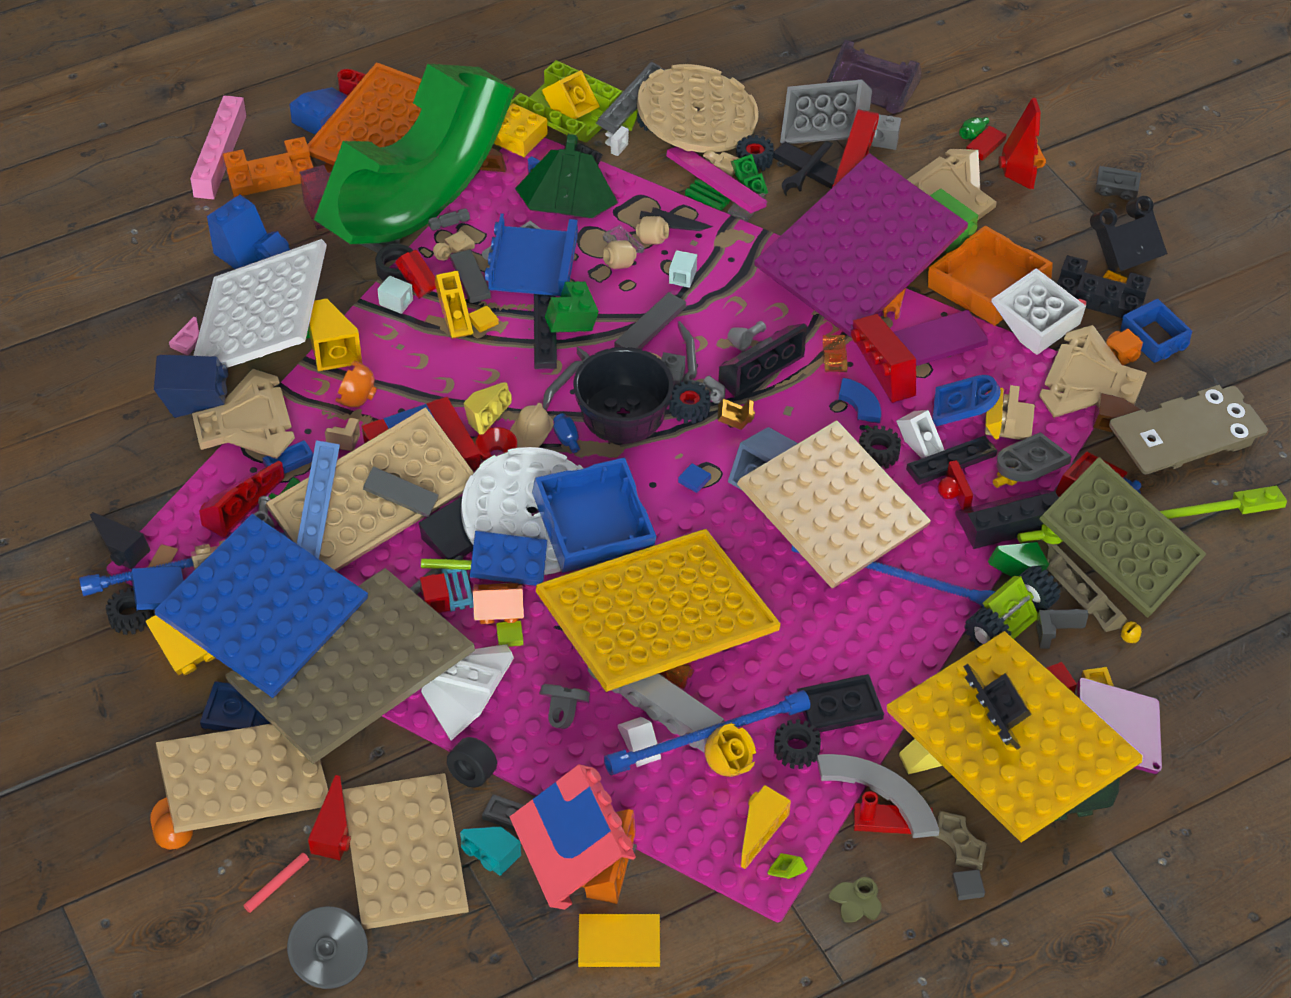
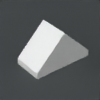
M639 717L618 724V729L629 752H635L657 744L651 721ZM658 754L637 761L635 764L637 767L661 759V755Z

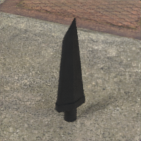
M654 207L652 212L641 211L639 218L660 216L668 223L671 229L702 231L714 227Z

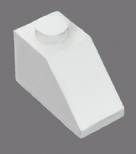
M929 410L913 411L896 420L904 441L921 458L944 451Z

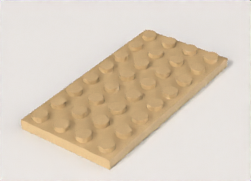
M426 407L337 460L319 560L335 571L340 570L425 517L363 490V486L373 466L438 494L439 497L432 512L463 494L465 485L474 472ZM309 477L266 503V507L287 537L296 544Z

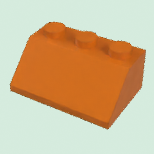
M626 809L615 812L622 820L621 826L625 835L629 837L633 844L636 834L634 810ZM621 857L584 884L582 887L585 888L586 898L618 904L629 859Z

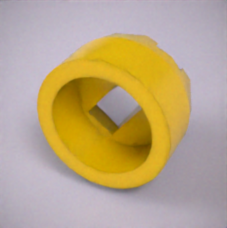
M1127 622L1122 627V639L1128 643L1138 642L1142 633L1141 627L1136 622Z

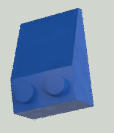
M332 87L303 93L289 104L292 123L316 135L348 96Z

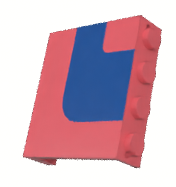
M577 765L510 816L549 906L565 910L571 906L570 894L621 857L633 860L636 858L632 849L633 844L629 837L625 835L621 826L622 820L615 813L611 805V797L604 790L600 782L601 776L593 767Z

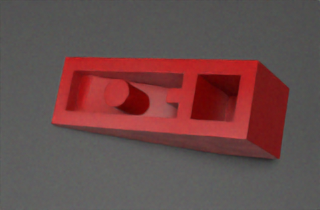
M335 775L308 838L311 854L340 861L344 851L347 852L350 848L351 836L348 833L341 778Z

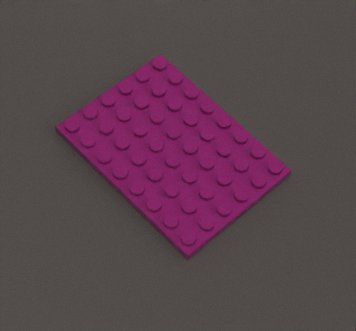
M869 153L754 260V265L852 338L853 320L879 314L968 228V223Z

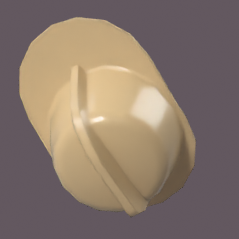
M541 403L524 407L510 429L517 438V448H539L553 428V419L548 415Z

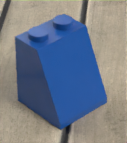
M239 194L207 216L213 253L234 269L259 261L255 256L254 251L256 249L253 244L267 234L255 205Z

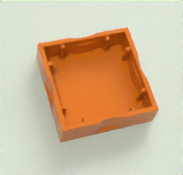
M984 226L967 238L960 247L947 253L929 267L928 288L996 326L1003 320V317L991 302L992 298L1036 268L1051 279L1053 262L1013 243L1009 238Z

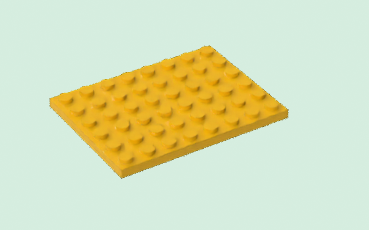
M707 529L536 585V593L606 692L779 631L781 624Z
M1005 631L887 704V712L1021 843L1142 762L1143 756ZM969 664L976 671L985 687L1006 673L1026 703L1032 715L1011 728L1021 745V748L1018 750L1011 744L1006 745L998 734L1001 731L998 725L994 726L987 716L990 710L988 707L984 708L976 697L979 693L976 688L973 689L965 679V676L968 674L963 666Z

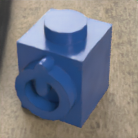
M278 231L267 233L253 244L256 249L254 251L255 256L259 261L290 250L287 240L281 237Z

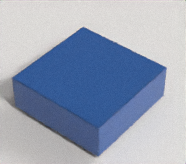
M692 463L678 477V483L698 493L711 479V474Z

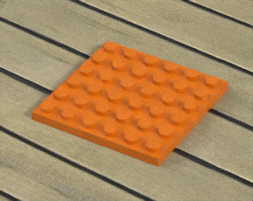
M376 62L307 144L310 156L334 165L343 141H367L379 147H386L400 140L414 125L422 110L413 104L422 79Z

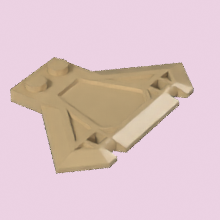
M949 149L945 152L946 159L939 156L907 179L929 196L940 188L978 214V220L996 208V201L980 190L978 150Z
M1093 325L1067 332L1064 340L1069 342V345L1061 344L1044 384L1050 389H1042L1039 396L1052 416L1055 418L1097 404L1101 393L1124 398L1135 405L1147 373L1122 365Z
M252 369L227 396L225 405L192 413L201 450L230 443L277 459L295 439L293 431H285L292 426L281 387L274 388V386L279 384L278 376Z

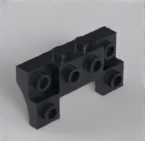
M1069 255L1066 256L1057 284L1076 299L1085 300L1087 302L1085 308L1123 318L1125 314L1143 306L1151 278L1130 272L1126 284L1085 273L1087 260Z

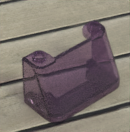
M844 40L826 82L863 80L872 90L870 104L886 108L891 113H897L904 109L920 83L922 73L920 63L910 60L907 66L905 62H901V65L867 55L864 49H860L859 52L854 48V42Z

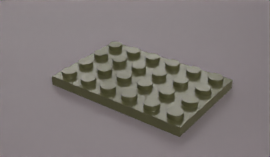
M1100 457L1039 518L1147 618L1206 555L1199 546Z

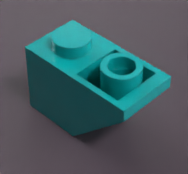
M502 827L463 829L460 832L461 848L469 856H475L480 860L485 869L488 871L493 870L499 876L521 856V842Z

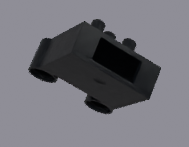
M1140 196L1128 201L1126 212L1135 219L1128 223L1115 227L1117 214L1109 208L1095 212L1090 217V225L1096 231L1109 271L1117 273L1168 254L1153 212L1154 205L1150 197Z

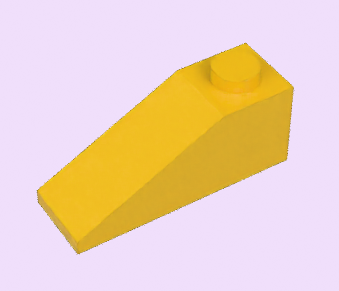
M458 271L436 275L435 286L451 339L472 335L473 329Z
M766 785L763 786L759 793L757 791L754 792L748 802L749 812L741 858V867L743 869L748 867L790 814L791 801Z

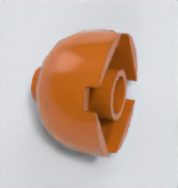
M355 360L351 364L355 368L352 371L348 369L338 390V394L342 396L335 400L337 403L351 408L362 406L368 399L372 400L377 391V388L374 387L375 378L373 372L367 366Z

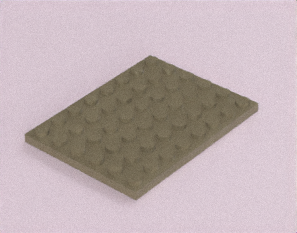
M386 568L358 586L368 593L367 600L274 698L234 670L226 674L227 681L313 764L475 651L474 643Z

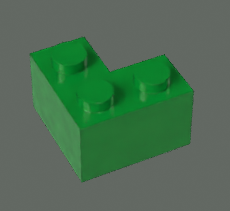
M565 282L561 296L551 297L545 314V319L551 332L593 330L599 311L586 282Z

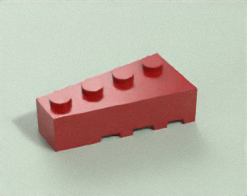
M878 314L853 320L852 339L859 347L890 401L893 403L916 396V358Z

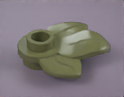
M861 877L854 883L842 882L834 887L829 894L831 900L842 904L841 917L846 923L856 922L863 915L871 920H875L881 912V902L877 898L878 887L871 878ZM867 890L869 893H862L860 891Z

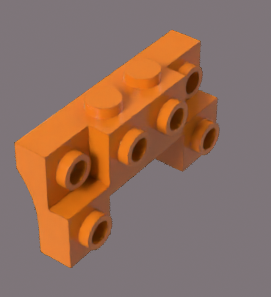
M305 137L285 140L286 153L250 161L246 160L243 149L222 153L233 197L235 198L239 194L244 196L316 181Z

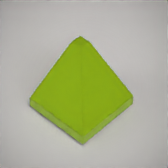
M780 853L767 873L771 876L790 879L806 872L808 868L801 857Z

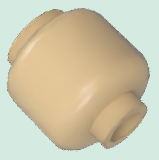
M646 216L637 224L636 235L644 244H662L669 236V225L660 216Z
M626 240L611 241L603 250V260L611 269L629 268L637 256L636 249Z

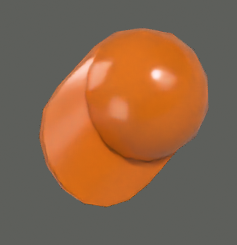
M167 797L159 800L153 807L150 818L156 843L162 848L169 850L185 846L191 840L193 830L174 833Z

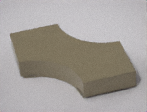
M939 811L937 824L940 831L939 836L934 837L943 840L952 848L956 858L955 865L982 870L987 844L976 839L968 831L965 816Z

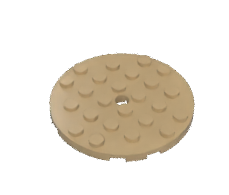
M692 64L672 65L671 69L654 71L646 81L642 82L637 97L638 113L650 131L667 143L682 148L685 151L704 153L708 150L716 153L734 149L737 147L738 141H742L743 137L748 139V135L752 136L758 121V107L752 94L749 95L744 90L745 86L735 78L729 79L721 75L722 72L719 70Z

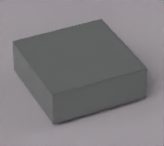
M979 870L953 873L952 879L958 900L984 897L985 890Z

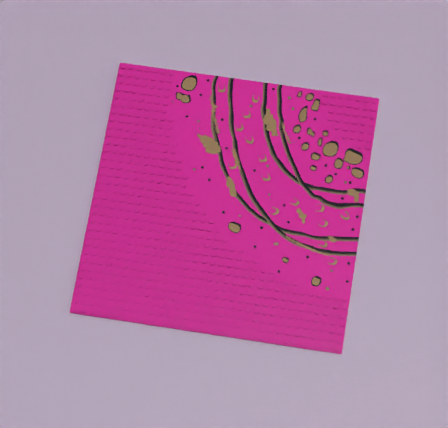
M544 137L525 157L502 147L499 152L502 153L507 168L506 172L481 170L457 199L437 216L439 218L440 215L453 211L458 213V210L466 208L470 219L465 222L459 221L458 224L445 228L441 226L440 229L432 231L428 226L409 247L413 250H418L436 278L438 274L453 272L455 269L450 257L443 261L438 260L434 256V246L438 243H444V239L462 230L475 243V248L471 251L485 279V270L490 268V265L483 258L482 251L490 247L492 237H496L494 235L495 222H499L501 213L504 214L505 226L521 227L527 222L532 221L541 229L567 231L569 219L578 220V237L570 282L585 281L599 311L593 330L556 332L557 369H534V294L490 290V299L470 303L463 289L468 313L488 306L499 319V324L480 333L471 323L472 335L451 339L436 289L420 299L412 290L413 301L401 314L379 304L378 288L384 282L379 278L344 315L358 329L362 364L373 372L375 378L374 387L377 388L374 398L372 400L368 399L362 406L352 408L337 403L335 401L336 398H341L342 396L338 394L341 383L348 369L352 371L355 366L318 371L312 349L277 386L281 387L292 426L285 431H293L295 437L289 446L305 440L314 453L316 440L326 442V428H345L349 418L359 419L360 437L354 448L355 450L365 444L362 434L363 425L444 397L449 398L475 444L479 433L468 424L464 402L472 393L503 382H507L508 390L512 395V401L490 428L501 427L510 430L524 407L537 405L538 403H541L543 406L546 389L573 362L582 361L577 355V347L587 352L589 356L605 349L614 348V342L668 292L686 301V308L642 348V351L645 350L657 354L661 358L663 352L686 356L685 374L688 373L686 342L678 328V321H680L690 332L695 342L697 375L692 380L702 383L707 376H711L718 381L719 366L742 352L728 340V333L732 328L750 329L759 321L765 323L766 330L753 337L750 346L746 349L748 350L759 341L767 339L776 331H780L787 326L806 324L807 332L803 358L737 397L733 396L725 388V399L741 406H744L749 399L754 401V419L751 423H747L742 430L719 422V403H713L710 398V412L700 422L698 419H696V423H692L691 420H688V423H684V419L678 421L677 416H672L668 405L662 424L655 433L646 439L629 444L605 441L597 437L596 434H593L583 421L573 387L574 376H576L574 373L553 395L547 413L552 419L564 413L574 421L579 434L577 443L580 450L577 453H572L569 446H564L559 441L554 428H552L539 448L567 456V460L577 466L581 465L583 468L625 458L636 484L638 498L646 509L656 534L655 545L707 529L781 623L779 631L686 663L685 673L669 674V669L658 674L721 716L724 721L779 704L780 701L785 699L784 696L797 692L798 688L869 674L884 712V719L820 732L821 745L819 755H847L881 765L904 729L887 712V704L941 671L967 630L964 626L966 620L975 614L981 606L976 602L970 601L968 597L965 598V596L947 593V591L944 592V590L941 591V589L938 590L935 587L920 585V583L917 584V582L914 583L899 577L897 578L896 576L873 571V569L870 570L867 567L832 589L801 554L791 551L792 544L745 492L728 483L740 443L767 427L800 443L836 420L858 443L861 433L863 431L866 432V428H864L866 425L872 429L873 426H878V429H881V426H886V431L889 428L893 429L892 434L896 432L898 438L900 437L901 439L899 459L895 461L893 466L889 464V468L885 469L883 465L882 469L924 512L931 522L926 528L877 559V563L880 562V564L883 563L886 566L897 567L904 571L907 570L970 590L992 591L1003 572L989 565L988 560L997 546L1021 543H1019L1018 538L973 549L955 515V511L961 510L957 499H944L938 493V483L947 475L918 485L906 470L907 464L922 458L904 441L896 420L913 411L929 410L933 420L936 387L978 375L992 376L1000 388L1004 389V394H1009L1010 385L1020 386L1018 402L1035 405L1032 436L1041 432L1070 454L1071 462L1037 479L1026 482L1018 481L1012 486L1004 484L996 488L993 485V479L998 477L996 467L998 453L1002 449L1022 440L999 437L996 440L993 436L986 435V412L948 424L935 425L944 450L984 435L998 450L995 457L962 469L973 492L971 506L973 507L1041 489L1055 491L1062 475L1070 468L1094 430L1093 421L1096 405L1054 418L1039 396L1042 389H1050L1044 384L1058 351L1047 347L1036 355L1024 346L1013 332L994 326L974 316L973 318L988 338V345L916 366V396L892 403L853 339L754 265V260L771 246L780 235L602 161L599 162L598 166L618 204L593 219L532 211L527 207L515 189L529 174L528 158L532 156L541 161L550 150L564 149L565 146ZM653 207L714 226L702 231L669 228V236L662 244H644L636 235V226L641 221L639 219L640 212H652ZM611 241H629L637 253L632 266L624 269H611L603 260L604 248ZM676 250L697 254V270L690 288L669 284V268ZM394 262L389 268L397 269L398 267ZM906 288L900 307V316L897 320L893 311L888 312L887 317H883V310L878 315L894 332L962 311ZM843 378L851 379L864 385L876 396L881 407L880 423L858 420L854 407L848 402L839 400ZM686 400V403H694L693 400ZM623 408L620 412H617L622 417H626V414L630 413ZM230 443L222 444L140 531L144 534L151 551L133 568H147L161 544L178 549L171 562L192 558L191 552L195 551L196 546L209 544L210 547L219 546V541L226 540L251 514L259 511V504L224 538L202 526L199 514L201 506L219 492L266 468L262 458L267 455ZM883 445L871 446L872 448L877 450L888 449ZM339 449L338 459L352 451ZM494 450L490 454L492 456H499L503 454V452L500 450ZM312 462L284 474L285 478L266 497H269L271 493L279 495L293 477L300 482L307 479L310 475ZM692 463L711 474V479L698 493L678 483V477ZM461 494L460 496L456 497L455 499H453L452 501L448 502L447 504L443 505V506L440 507L439 509L435 510L434 512H432V513L430 514V516H431L432 514H434L435 512L439 511L440 509L444 508V507L447 506L448 504L452 503L453 501L457 500L458 498H460L461 496H463V494ZM268 510V515L272 518L275 529L280 533L284 532ZM537 510L536 512L532 513L531 516H534V514H537V513L539 512V510ZM424 517L337 572L359 586L386 568L410 588L420 580V577H423L431 570L429 568H421V559L443 558L421 539L419 522L427 518ZM473 551L464 556L463 560H472ZM113 561L106 568L108 574L112 576L132 571V569L123 565H116ZM194 567L182 569L183 581L195 570ZM581 568V569H577V570H573V571H569V572H565V573H562V572L560 571V572L553 573V574H547V575H544V580H543V582H546V581H549V580H552V579H555V578H558V577H561V576H564V575H567V574H570V573H573V572H576V571H579V570H582V569H585V568ZM466 570L472 595L474 584L510 583L470 578V570ZM457 572L462 597L467 599L462 574ZM450 573L448 574L453 599L457 601L452 574ZM129 580V581H126V582H125V583H127V584L133 586L132 581ZM522 584L524 618H519V621L521 620L524 645L509 647L514 659L482 713L452 741L422 695V688L382 715V717L449 752L463 738L472 737L483 741L496 756L497 769L493 775L535 797L579 764L595 768L601 776L600 782L604 790L611 797V805L614 811L634 810L636 834L633 844L637 845V850L775 922L783 920L853 810L855 803L858 802L867 788L866 785L858 782L853 784L843 781H821L817 760L815 763L811 762L809 767L804 764L803 769H799L798 765H795L794 769L790 768V763L784 766L782 759L780 761L777 760V754H774V740L777 729H780V725L783 723L787 726V721L789 720L796 724V719H800V724H804L806 719L803 712L788 715V712L780 713L737 727L738 729L744 728L748 732L756 748V753L753 754L752 762L755 761L754 766L748 772L741 775L727 777L717 774L708 765L705 753L698 748L691 747L689 744L661 753V759L639 767L636 764H632L629 770L612 776L609 775L604 764V756L624 749L626 752H629L618 729V724L639 717L651 721L657 744L680 736L671 733L658 720L651 719L644 710L630 704L628 699L621 694L614 693L612 690L608 692L604 690L599 681L590 675L587 664L564 631L554 629V626H559V624L536 593V586ZM420 591L417 595L422 599ZM469 605L465 606L463 610L457 607L455 611L439 613L474 643L475 649L499 645L496 623L504 622V619H494L492 624H480L479 620H474V607L470 608ZM542 685H559L568 689L577 688L589 691L590 701L589 703H576L574 720L568 728H555L548 719L551 697L539 694ZM563 710L559 714V721L563 719ZM799 739L788 741V745L794 749L807 747V743ZM766 785L791 801L790 814L748 867L743 869L741 867V858L749 812L748 802L754 792L757 791L759 793L763 786ZM780 853L801 857L808 868L806 872L790 879L771 876L767 873Z

